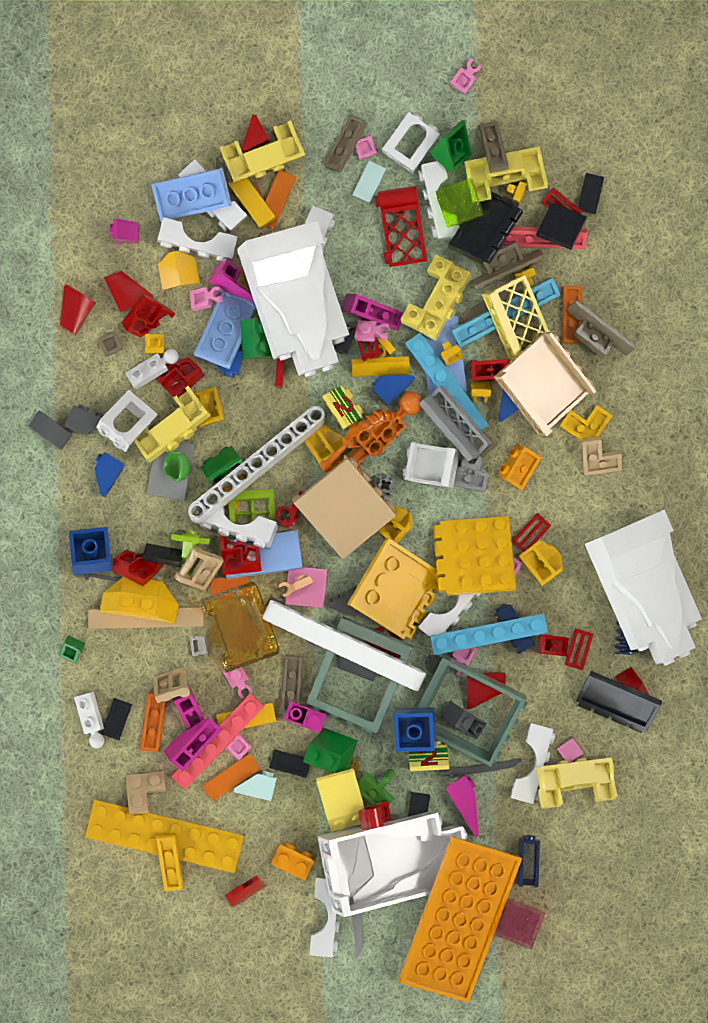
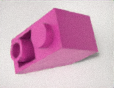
M113 219V224H110V235L116 243L139 244L140 225L134 221Z
M290 701L284 720L320 733L327 714Z

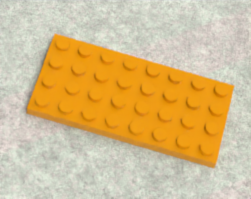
M451 835L398 979L399 983L469 1003L522 861L520 856Z

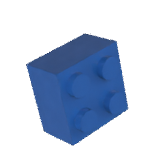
M108 527L69 531L74 575L112 571Z
M434 707L395 709L396 752L435 751L436 727Z

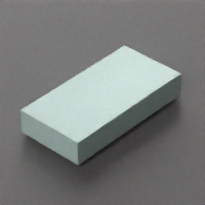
M369 161L352 196L370 204L386 168Z

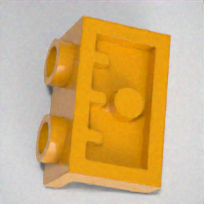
M516 444L510 450L506 462L501 465L497 476L516 488L523 490L542 457L525 446Z
M285 842V844L280 843L271 865L306 880L315 862V859L312 858L313 854L306 850H303L301 853L295 850L296 846L289 842Z

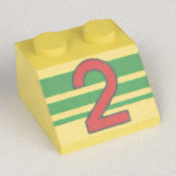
M340 386L322 396L343 431L350 428L353 423L363 419L362 414L364 412L358 403L355 405L351 400L353 395L348 387L344 389L343 386Z
M438 740L436 741L435 751L409 752L410 771L449 769L447 744H443V742Z

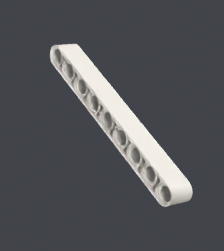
M313 406L194 501L188 509L191 521L195 524L205 522L320 429L325 423L324 410L319 406ZM315 414L321 416L318 420H313L311 417ZM300 426L307 428L304 432L297 431V428ZM285 438L292 440L289 444L282 443ZM270 450L277 451L274 456H269L267 453ZM255 462L262 463V466L259 468H254L252 465ZM240 474H246L247 478L244 480H239L238 476ZM225 486H231L232 490L230 492H224L223 488ZM211 498L218 499L215 504L208 503V500ZM196 510L203 511L200 516L193 515Z
M270 600L262 617L276 626L415 691H419L427 674L417 667L276 601Z

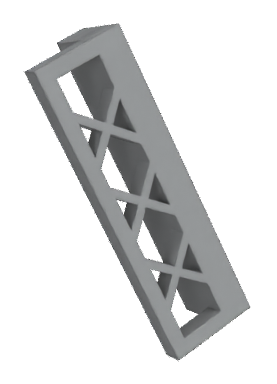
M443 385L439 386L429 397L419 403L468 462L478 457L492 443ZM439 393L445 398V404L440 403L436 398ZM450 408L456 410L457 418L452 417ZM462 423L468 424L470 432L464 431ZM475 437H479L484 443L480 448L475 443Z

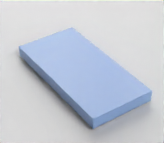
M223 168L151 184L160 221H162L163 217L175 219L232 205Z
M223 291L220 296L224 298V301L216 303L194 355L230 369L242 343L240 321L253 318L257 308L254 302Z
M453 316L451 320H447L437 341L423 335L442 362L441 352L444 351L442 344L449 341L452 347L457 345L451 329L459 326L458 316ZM462 358L446 368L463 391L467 392ZM426 374L428 394L430 396L437 387Z
M298 530L276 533L270 548H259L262 571L226 575V578L228 580L303 569ZM249 541L243 542L246 545H254V543Z

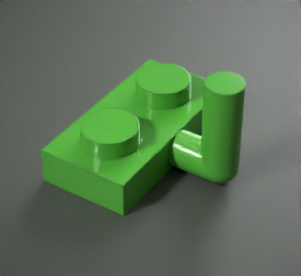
M393 769L388 770L379 782L366 772L357 781L361 795L372 805L381 801H388V804H390L395 797L384 787L394 777L395 771Z

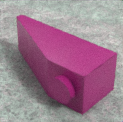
M228 259L214 267L209 282L216 287L222 288L226 293L254 302L244 270Z
M346 293L341 308L343 313L365 321H377L378 325L388 324L390 329L399 331L401 317L404 314L371 299Z
M191 688L189 696L173 698V702L188 729L205 719Z
M207 717L177 736L163 752L170 762L184 771L217 736L222 728Z
M463 775L445 786L474 836L478 837L476 795L473 789L476 785L471 777L466 778Z

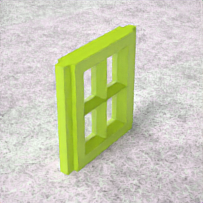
M274 489L243 490L228 502L229 521L237 524L236 516L250 515L252 522L255 520L254 515L269 514V520L276 522ZM253 500H268V510L254 511ZM235 501H250V511L236 512Z

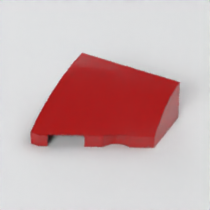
M123 271L104 277L121 313L132 308L142 294L154 298L153 294Z
M65 284L60 326L76 336L96 302Z
M142 294L122 321V325L127 332L143 337L151 329L161 325L159 323L161 318L167 314L173 318L175 312L159 301Z
M188 357L178 363L167 364L168 371L156 377V379L172 397L177 396L179 398L187 391L185 389L187 386L193 387L205 375L202 369Z
M220 536L221 554L224 561L222 563L223 575L262 571L260 549L258 546L246 545L238 540L233 542L227 540L225 536Z
M506 672L483 673L506 685ZM467 675V709H472L502 693Z
M256 875L227 893L225 897L235 907L267 886Z

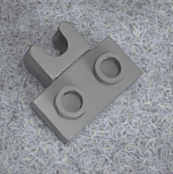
M464 456L462 457L461 467H457L454 486L485 492L489 473L479 471L482 462L481 456L476 459L475 464H470Z

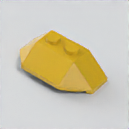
M122 577L103 593L100 612L176 624L179 604L163 581L150 580L142 586L126 577Z

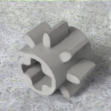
M389 474L383 479L379 475L380 482H375L374 485H377L383 492V498L386 493L393 496L391 490L397 489V486H393V482L396 479H388ZM382 481L390 482L388 491L381 489Z

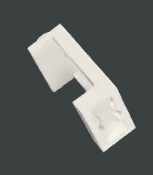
M408 112L382 148V153L413 174L440 134L435 126L422 122L423 118L418 114L413 113L412 115ZM416 124L426 131V137L411 159L397 151L395 147L407 130Z
M128 390L100 419L96 428L103 436L112 440L117 448L126 452L134 440L147 427L153 424L158 414ZM127 408L140 420L131 430L122 433L114 428L113 421Z

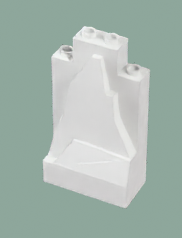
M318 221L247 240L237 249L273 359L280 358V361L291 358L292 355L298 376L305 374V377L317 374V370L323 369V372L334 369V365L339 361L333 344L344 342V338L349 335L323 257L322 245L325 242Z
M662 510L590 541L585 546L630 650L638 649L640 652L649 648L655 664L663 663L665 666L675 662L674 658L677 656L683 658L690 655V650L696 648L688 629L697 626L696 622L702 620L674 556L670 532L674 530L665 510Z
M429 811L385 822L384 826L375 829L362 830V826L317 836L332 912L347 917L430 895L451 835L466 840L467 832L465 828L457 824L441 828V816L437 812Z

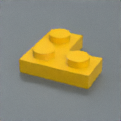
M596 405L587 420L570 410L559 426L581 441L583 438L598 437L613 415Z

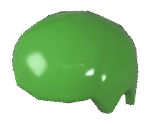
M171 451L166 455L163 467L165 476L172 478L171 480L182 481L188 476L190 460L186 454Z

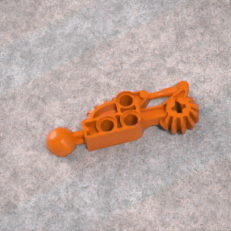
M413 391L405 392L401 395L399 408L395 412L389 409H378L371 412V415H366L365 420L353 423L349 428V432L342 439L343 444L327 460H322L319 463V467L324 472L331 471L344 460V458L337 459L348 447L353 449L347 457L355 459L359 464L357 468L361 472L360 463L369 455L378 456L407 426L402 420L407 415H415L420 412L422 408L419 405L422 401L421 396Z

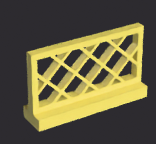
M521 275L492 291L482 294L510 362L522 352L523 341L531 344L538 338L539 333L549 332L526 275ZM520 281L524 285L522 294L514 291L516 284ZM503 290L509 292L506 302L501 301L498 294ZM513 294L521 297L518 307L510 304ZM525 298L530 300L532 304L530 311L522 309ZM509 307L517 309L513 320L507 316ZM520 311L528 314L525 324L517 321ZM532 316L537 317L539 321L537 329L529 326ZM516 324L524 327L521 337L516 336L514 333ZM528 329L536 331L532 341L524 339Z

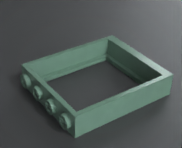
M344 616L341 617L336 629L342 633H349L401 655L400 660L406 663L414 648L411 644ZM328 650L306 703L310 704L311 709L321 711L322 709L328 712L327 715L332 718L338 719L340 717L345 719V723L351 726H356V724L362 726L365 732L370 734L378 733L399 683L393 680L390 681L374 722L317 699L335 655L334 652Z
M443 654L416 708L430 707L450 666L516 699L489 751L435 725L437 740L491 767L493 762L497 763L502 752L499 751L501 746L507 745L510 739L508 735L510 729L514 730L517 726L519 712L523 713L528 704L525 702L526 695Z

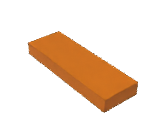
M282 170L278 171L265 201L276 217L275 220L266 225V227L273 230L297 178Z
M563 286L562 343H582L573 336L581 322L567 312V308L575 300L582 303V286Z
M148 692L140 750L159 752L166 702L157 703L154 693Z
M249 753L202 786L211 800L214 801L261 768L251 753Z

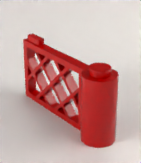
M416 186L378 191V195L375 196L376 207H380L387 248V252L383 253L385 264H389V267L426 262L427 256ZM415 209L416 218L411 223L403 215L407 210ZM394 213L399 217L394 226L386 222L385 214ZM400 219L410 225L404 234L395 228ZM416 220H417L418 228L414 225V223L416 222ZM411 227L419 231V237L415 242L406 236ZM392 230H395L402 236L396 245L389 241V235ZM403 238L413 244L407 253L398 247ZM419 239L421 247L418 244H416L419 241ZM390 244L394 246V249L392 251L390 248ZM416 246L422 250L423 258L414 259L408 254ZM395 249L405 254L401 262L393 263L392 253Z

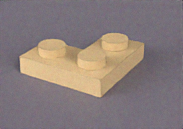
M600 436L581 439L583 472L585 476L622 471V454L620 450L602 453V440Z
M164 771L126 775L130 815L148 813L147 794L166 791Z

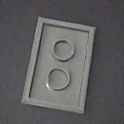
M181 442L174 451L186 454L190 460L191 470L195 444ZM165 451L152 462L147 494L185 501L190 471L188 476L182 481L171 480L172 478L166 477L163 467L164 459L168 453Z

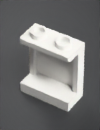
M411 442V446H408L407 449L408 462L403 469L405 480L453 489L460 451L454 448H442Z

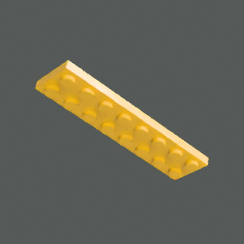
M94 799L85 837L159 855L156 836L176 833L180 860L235 873L244 835L150 812L130 815L128 807Z

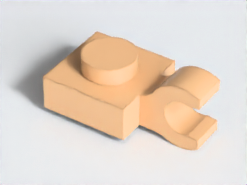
M303 574L295 578L296 582L293 584L287 582L280 583L279 588L282 586L288 587V592L283 594V596L287 597L292 592L312 584L311 576L306 577Z

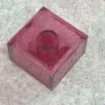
M508 897L497 925L495 936L532 949L544 919L545 911Z

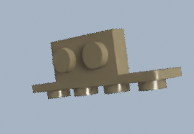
M516 240L501 246L490 264L483 262L488 273L471 280L474 289H483L495 280H503L506 275L512 272L518 273L530 264L535 265L539 263L541 259L545 258L544 254L538 249L522 256Z
M575 300L567 308V312L581 322L573 336L600 357L604 358L612 346L625 356L635 349L636 346L628 338H625L615 328L591 312L584 304Z

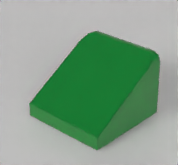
M68 635L59 656L76 664L86 643Z

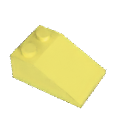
M354 768L316 778L331 832L361 825L358 811L364 809L365 806Z

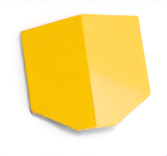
M181 251L170 252L158 264L162 290L200 283L196 259L191 255Z
M216 386L195 393L211 415L199 424V427L224 420V409Z
M323 425L304 442L316 461L320 463L322 460H327L343 444V436L340 432L329 428L327 425Z
M395 506L394 512L396 516L379 529L378 532L385 538L398 543L413 527V521L410 512L405 508Z
M540 540L519 555L528 571L542 587L563 571L562 555L554 546Z

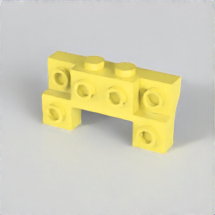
M291 120L286 124L273 127V132L277 139L276 142L244 154L241 151L238 140L230 145L219 147L233 183L254 176L256 179L267 175L266 172L270 170L274 172L284 169V165L305 157L304 150Z
M540 147L506 153L509 169L490 173L486 157L464 161L472 202L490 200V187L522 180L527 181L529 191L548 188Z
M435 254L427 269V273L439 280L423 309L413 304H408L401 317V323L437 341L447 320L452 319L455 312L454 307L461 302L463 298L462 292L471 278V273L453 265L452 261Z
M189 386L185 388L187 391L179 398L177 396L173 397L180 406L177 410L151 430L147 427L134 440L148 462L151 463L165 451L168 453L177 449L183 440H187L194 435V432L198 430L196 427L211 416Z
M581 758L572 763L565 760L558 762L557 765L541 766L536 769L540 786L538 794L542 809L563 805L561 791L593 787L596 802L614 800L618 797L614 781L612 758L588 761L587 758Z

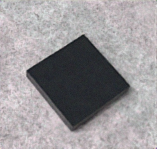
M551 203L536 236L572 250L586 222L587 216Z

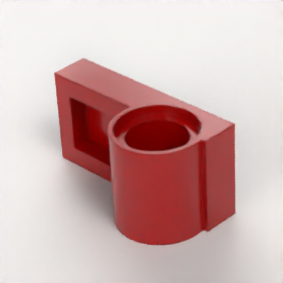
M294 503L291 508L282 506L276 511V518L283 526L289 528L292 525L294 527L299 518L296 515L299 509ZM282 510L290 512V518L286 521L281 520L279 517Z
M381 801L358 811L362 830L379 828L384 826L385 822L392 820L388 801Z

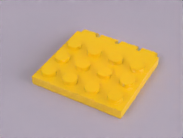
M509 516L440 521V525L433 526L434 540H442L434 542L435 557L443 558L436 560L437 576H445L437 579L438 591L440 593L446 592L447 596L516 591Z
M386 538L347 604L399 638L405 639L407 637L411 640L417 630L413 623L415 622L420 625L427 613L423 606L427 608L431 606L436 597V594L432 591L433 589L438 591L437 579L441 576H437V569L391 539Z

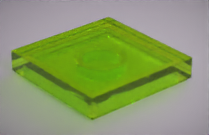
M472 178L436 191L447 228L484 215Z

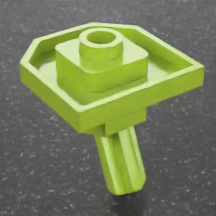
M186 530V533L181 534L172 533L171 540L183 541L182 567L190 556L192 547L198 546V544H211V538L201 537V535H197L198 531ZM194 564L192 565L188 573L193 572Z

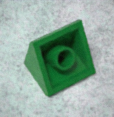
M461 120L445 134L430 153L449 172H454L464 161L472 156L465 120Z

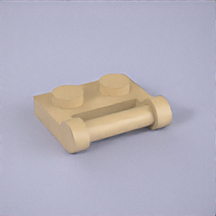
M193 546L190 550V556L174 577L181 583L206 590L224 561L221 556L204 551L198 546ZM197 558H200L201 560L193 570L192 574L188 576L187 573L194 564L195 560Z
M181 667L153 677L154 694L157 703L169 701L177 696H189L190 688L187 685L188 670ZM175 679H179L180 686L175 687Z

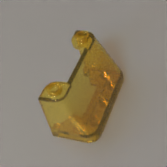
M255 582L239 585L200 600L202 611L210 617L214 616L226 649L221 658V665L226 673L279 653V644L272 624L262 618L266 607Z

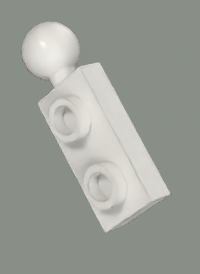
M168 349L162 358L157 353L126 372L125 374L134 389H139L168 371L165 365L167 363H176L179 358L178 352L174 349Z
M94 692L74 697L84 734L91 733L89 738L90 745L96 749L101 748L105 740L98 733V730H102L104 727Z

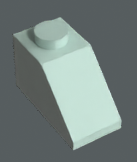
M263 770L262 774L257 773L236 786L234 792L271 801L277 777L273 776L274 773Z

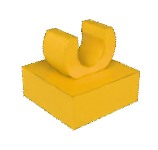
M521 181L518 187L509 184L506 193L513 195V202L520 205L527 189V184Z
M531 265L524 267L518 273L512 272L514 278L526 275L529 285L534 284L531 277L536 275Z
M145 334V354H164L165 335Z
M378 339L380 343L379 348L383 350V354L379 358H384L387 353L391 356L396 351L388 340Z
M449 341L442 344L444 351L441 352V356L446 367L463 358L458 344L453 347Z
M471 381V396H473L474 402H477L478 396H483L484 403H487L488 397H491L490 381Z

